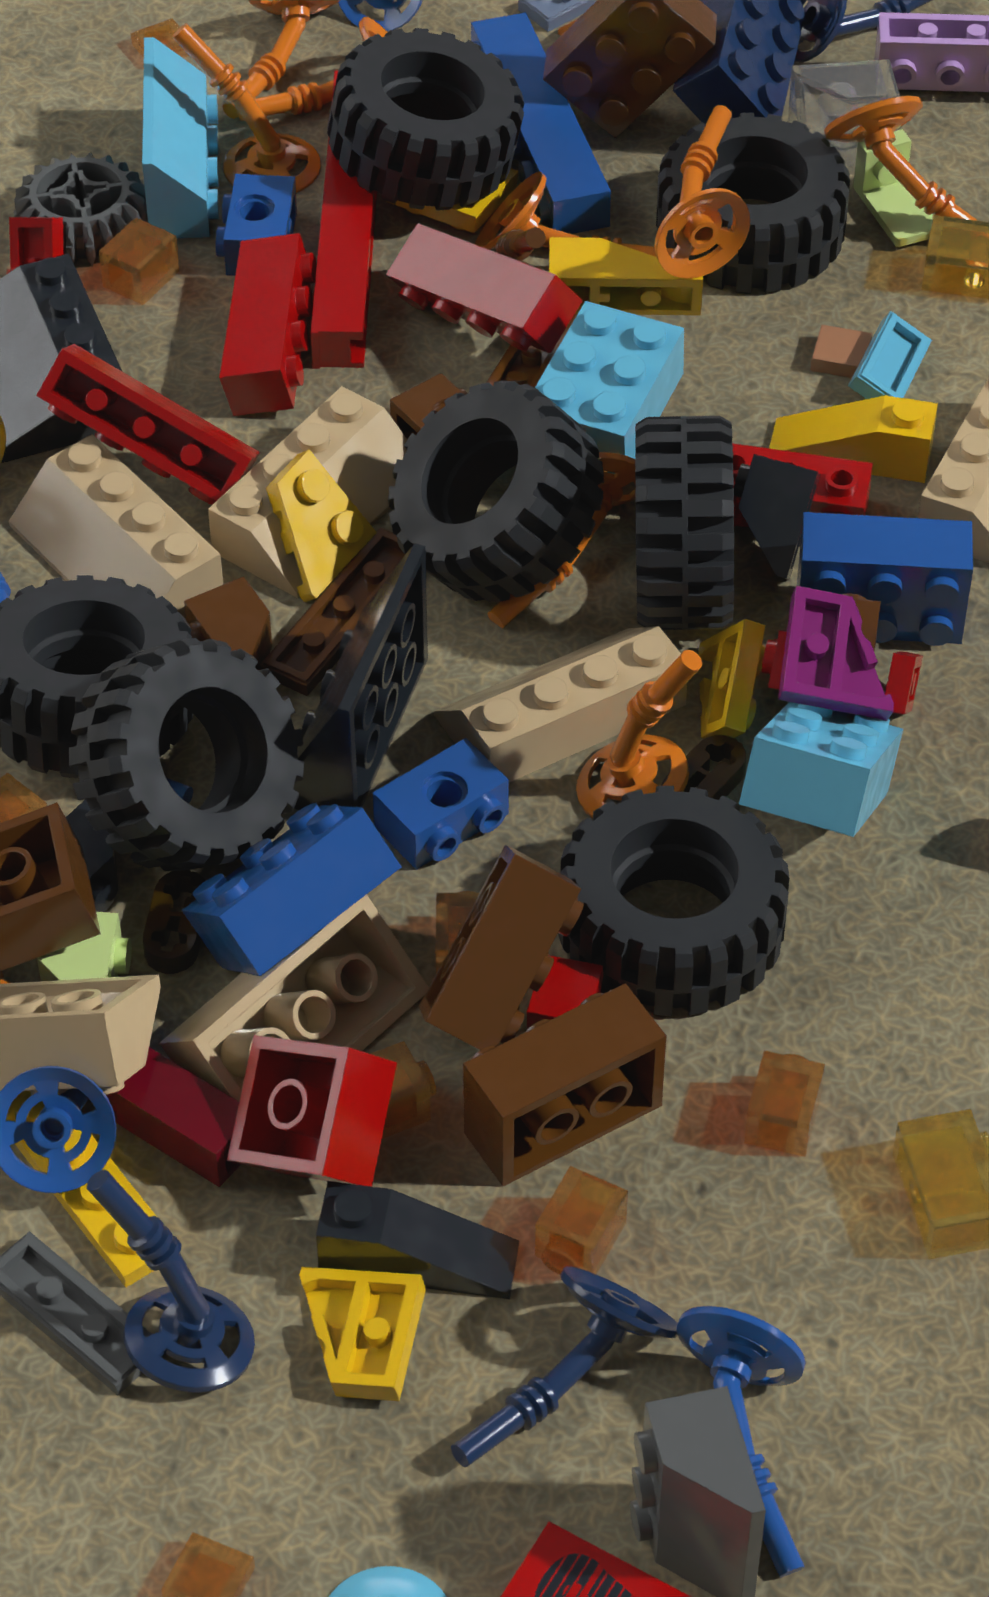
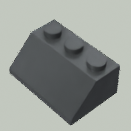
M725 1386L646 1402L644 1429L634 1433V1445L639 1466L632 1467V1480L637 1500L630 1501L631 1520L638 1542L649 1540L657 1564L716 1597H755L766 1509L728 1387Z

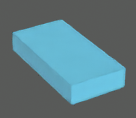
M890 311L880 322L848 386L866 399L884 395L904 398L932 340Z

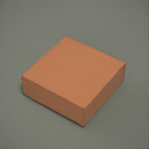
M821 325L812 356L811 371L852 378L872 340V333Z

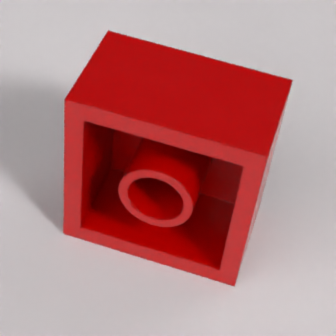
M253 1035L227 1160L280 1174L372 1186L397 1062L350 1047Z

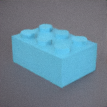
M585 301L535 388L584 427L586 433L594 439L599 452L617 453L635 459L636 423L646 417L661 416L683 375L684 328Z
M789 702L754 737L739 805L854 837L888 792L903 728L889 725L890 719L888 721Z

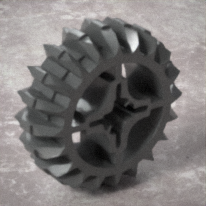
M92 152L83 158H76L71 153L69 159L62 161L52 157L49 166L35 165L34 175L23 176L22 186L16 189L14 217H63L64 255L69 254L74 264L78 261V258H86L91 266H93L96 256L103 255V257L112 261L115 249L129 253L131 242H141V233L147 229L148 216L144 184H142L138 172L129 171L127 162L114 164L110 155L101 159H95Z

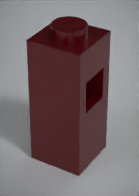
M149 1047L146 1065L124 1081V1088L117 1092L106 1094L118 1125L219 1188L240 1166V1163L227 1160L239 1101Z

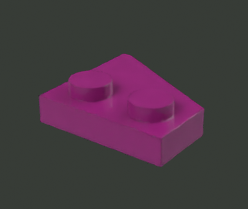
M801 586L795 587L791 596L778 700L888 721L893 713L894 703L890 694H884L875 670L878 661L871 642L862 633V619L852 596Z

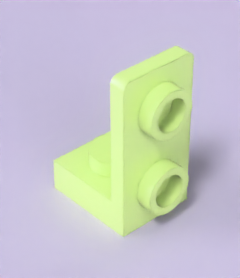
M903 129L894 131L896 140L892 145L909 162L912 141ZM864 141L858 142L853 188L896 247H903L938 237L941 225L932 218L933 214L927 215L924 213V207L921 209L916 207V199L876 158L873 150H867Z

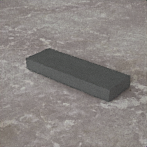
M29 1231L0 1256V1296L116 1395L123 1392L143 1374L130 1359L124 1345V1326L128 1313ZM142 1326L144 1337L152 1335L151 1332Z

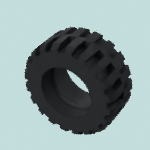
M415 28L412 32H404L403 29L390 30L385 34V37L376 34L365 40L362 45L356 46L340 65L327 127V134L330 138L329 145L344 172L350 178L356 176L359 186L369 193L373 190L379 192L383 200L394 204L398 200L409 203V208L423 210L425 206H435L436 211L450 210L454 204L465 207L477 202L479 197L484 199L490 195L507 178L524 117V99L518 83L510 70L503 69L501 60L494 54L482 52L480 45L470 40H467L466 43L455 39V34L444 31L439 35L429 33V29Z
M740 113L738 118L730 119L716 149L718 159L708 180L703 182L702 190L723 188L735 192L742 199L763 200L771 202V204H746L750 212V228L747 238L737 254L728 263L718 270L703 276L708 279L707 284L710 287L723 290L724 285L736 287V293L751 294V288H764L765 293L779 292L782 284L789 283L792 288L805 284L808 281L809 273L816 278L828 268L829 262H833L841 251L842 242L845 239L850 175L849 170L845 166V161L835 146L830 147L831 143L818 131L811 133L807 125L796 120L792 123L782 120V116L768 114L767 118L754 117V113ZM702 122L692 127L687 132V136L682 134L669 147V151L662 158L658 175L657 231L666 215L680 201L683 175L680 170L681 164L691 144L699 140L705 124ZM727 204L718 209V212L722 217L721 227L731 229L733 212L731 206ZM672 229L668 231L666 236V248H676L678 244L674 240ZM715 244L711 249L707 250L704 253L689 256V260H694L703 257L712 252L719 245Z
M515 381L494 382V385L482 383L469 387V393L466 395L456 393L444 400L446 406L438 412L432 410L422 420L425 425L418 434L412 433L404 445L407 451L402 460L397 459L392 472L396 483L395 486L389 487L388 503L389 507L394 510L389 513L392 532L397 536L398 545L405 555L414 543L425 546L426 571L452 591L458 592L464 598L474 601L501 602L509 600L510 594L518 598L534 592V585L539 582L548 584L560 575L557 571L558 568L566 561L572 563L581 552L577 548L584 537H590L596 525L595 520L592 519L594 511L601 510L603 490L598 485L604 483L603 462L599 460V449L594 439L586 433L584 427L538 389L528 384L519 385ZM517 465L514 477L504 495L490 510L475 519L480 501L490 485L505 471Z
M721 416L646 417L636 423L637 622L643 627L659 626L662 630L723 629L733 622L732 423Z
M77 575V580L63 581L61 577L45 581L44 586L35 588L33 585L19 590L13 600L9 598L4 599L0 603V748L2 747V751L17 763H21L23 760L27 761L28 766L32 770L45 774L49 770L59 771L62 777L78 778L77 766H69V748L77 746L78 736L71 734V728L75 714L87 710V707L82 704V697L90 684L101 682V672L112 663L125 660L127 655L178 640L192 639L191 628L186 619L163 596L156 599L151 589L140 584L131 587L125 583L124 579L108 577L107 581L94 580L93 575ZM177 703L170 707L162 722L159 734V757L163 756L170 749V744L174 746L187 731V725L193 719L194 714Z
M196 638L178 640L127 655L125 660L114 662L101 672V682L90 684L82 697V704L87 707V710L76 713L74 716L71 734L77 735L78 741L77 746L69 748V766H77L80 782L73 783L77 799H86L91 809L85 814L86 818L95 831L105 829L109 833L105 839L106 843L119 854L132 852L131 858L133 862L147 868L161 867L164 871L191 870L235 862L247 849L266 838L274 839L284 827L285 819L281 814L293 812L299 797V792L293 790L294 783L303 780L304 761L298 760L297 748L304 745L301 728L294 729L290 715L296 712L289 697H281L276 690L280 685L279 681L268 668L257 670L255 667L258 661L254 656L243 649L231 651V647L226 642L214 639L201 642ZM174 703L185 707L200 720L208 732L214 748L216 763L214 782L208 797L199 809L186 803L173 790L165 777L160 762V729L165 715Z
M657 786L656 792L643 794L641 789L626 793L622 796L621 803L615 804L611 800L593 811V820L589 818L583 820L572 833V841L564 847L560 862V874L570 878L581 888L577 898L578 901L584 903V906L568 936L559 933L562 948L566 953H570V959L603 965L602 993H607L626 983L642 1004L654 1006V1015L672 1016V1008L687 1007L689 1016L708 1012V1003L715 1000L718 1001L721 1007H725L740 999L741 986L749 992L754 990L765 979V969H772L780 955L781 942L784 941L790 879L788 864L782 859L783 849L774 835L770 832L765 834L766 825L750 811L745 815L740 812V805L724 796H721L720 800L708 797L707 790L690 787L689 793L674 791V786ZM680 880L705 888L713 893L722 904L712 911L699 916L671 919L654 916L639 910L623 896L635 887L648 882Z

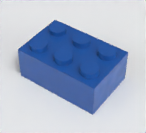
M803 513L796 586L837 594H857L865 597L867 600L881 601L876 635L877 643L900 640L924 642L932 646H940L946 643L962 644L973 574L972 521Z
M312 803L296 812L287 820L286 824L290 829L272 842L270 838H266L247 849L240 856L243 864L227 877L223 874L215 875L194 890L193 896L196 900L184 908L182 912L223 969L256 976L263 975L402 867L362 807H344L337 804L331 806L320 805L318 807L316 803Z

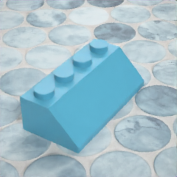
M154 37L144 38L142 167L150 239L210 237V219H219L218 189H209V187H219L217 157H209V155H219L217 125L209 126V124H218L217 94L208 95L206 74Z

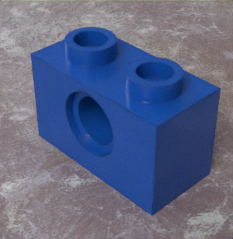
M235 174L232 194H224L222 221L223 224H226V227H218L216 232V256L225 257L226 275L235 276L241 241L294 234L297 216L295 177Z
M464 738L374 791V826L417 870L433 859L435 861L445 860L455 852L460 843L478 832L488 833L496 829L502 823L505 816L509 814V779L467 738Z

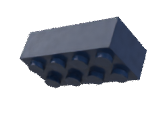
M700 0L717 14L715 45L674 83L673 92L705 125L712 110L717 105L729 108L732 113L731 118H738L740 113H754V117L767 118L768 114L782 116L806 13L801 1Z

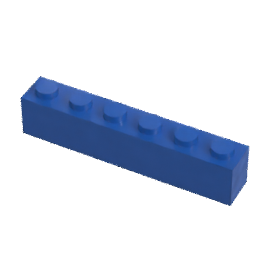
M526 12L471 22V41L480 45L482 52L485 54L492 53L501 60L503 69L510 70L523 95L524 117L513 160L517 159L519 162L518 173L520 183L536 172H542L547 177L544 193L534 214L540 218V222L546 221L549 228L569 234L610 227L611 190L568 100L543 80L546 54Z

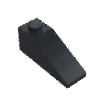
M328 1181L316 1232L318 1268L421 1274L426 1289L510 1299L519 1250V1240L393 1189Z

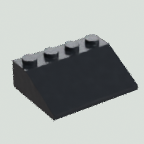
M69 254L45 258L37 262L18 266L0 279V416L6 431V446L1 463L70 446L90 435L95 436L96 431L82 422L77 421L76 424H73L53 414L48 409L49 403L36 396L62 348L76 344L122 371Z
M413 544L363 609L354 630L347 629L342 637L337 667L335 670L328 669L326 671L320 690V703L316 711L309 710L303 721L301 732L304 745L298 748V760L304 761L303 780L294 783L293 790L299 792L294 809L301 810L312 803H316L318 807L320 805L331 806L333 804L344 807H363L428 660L426 551L424 545Z

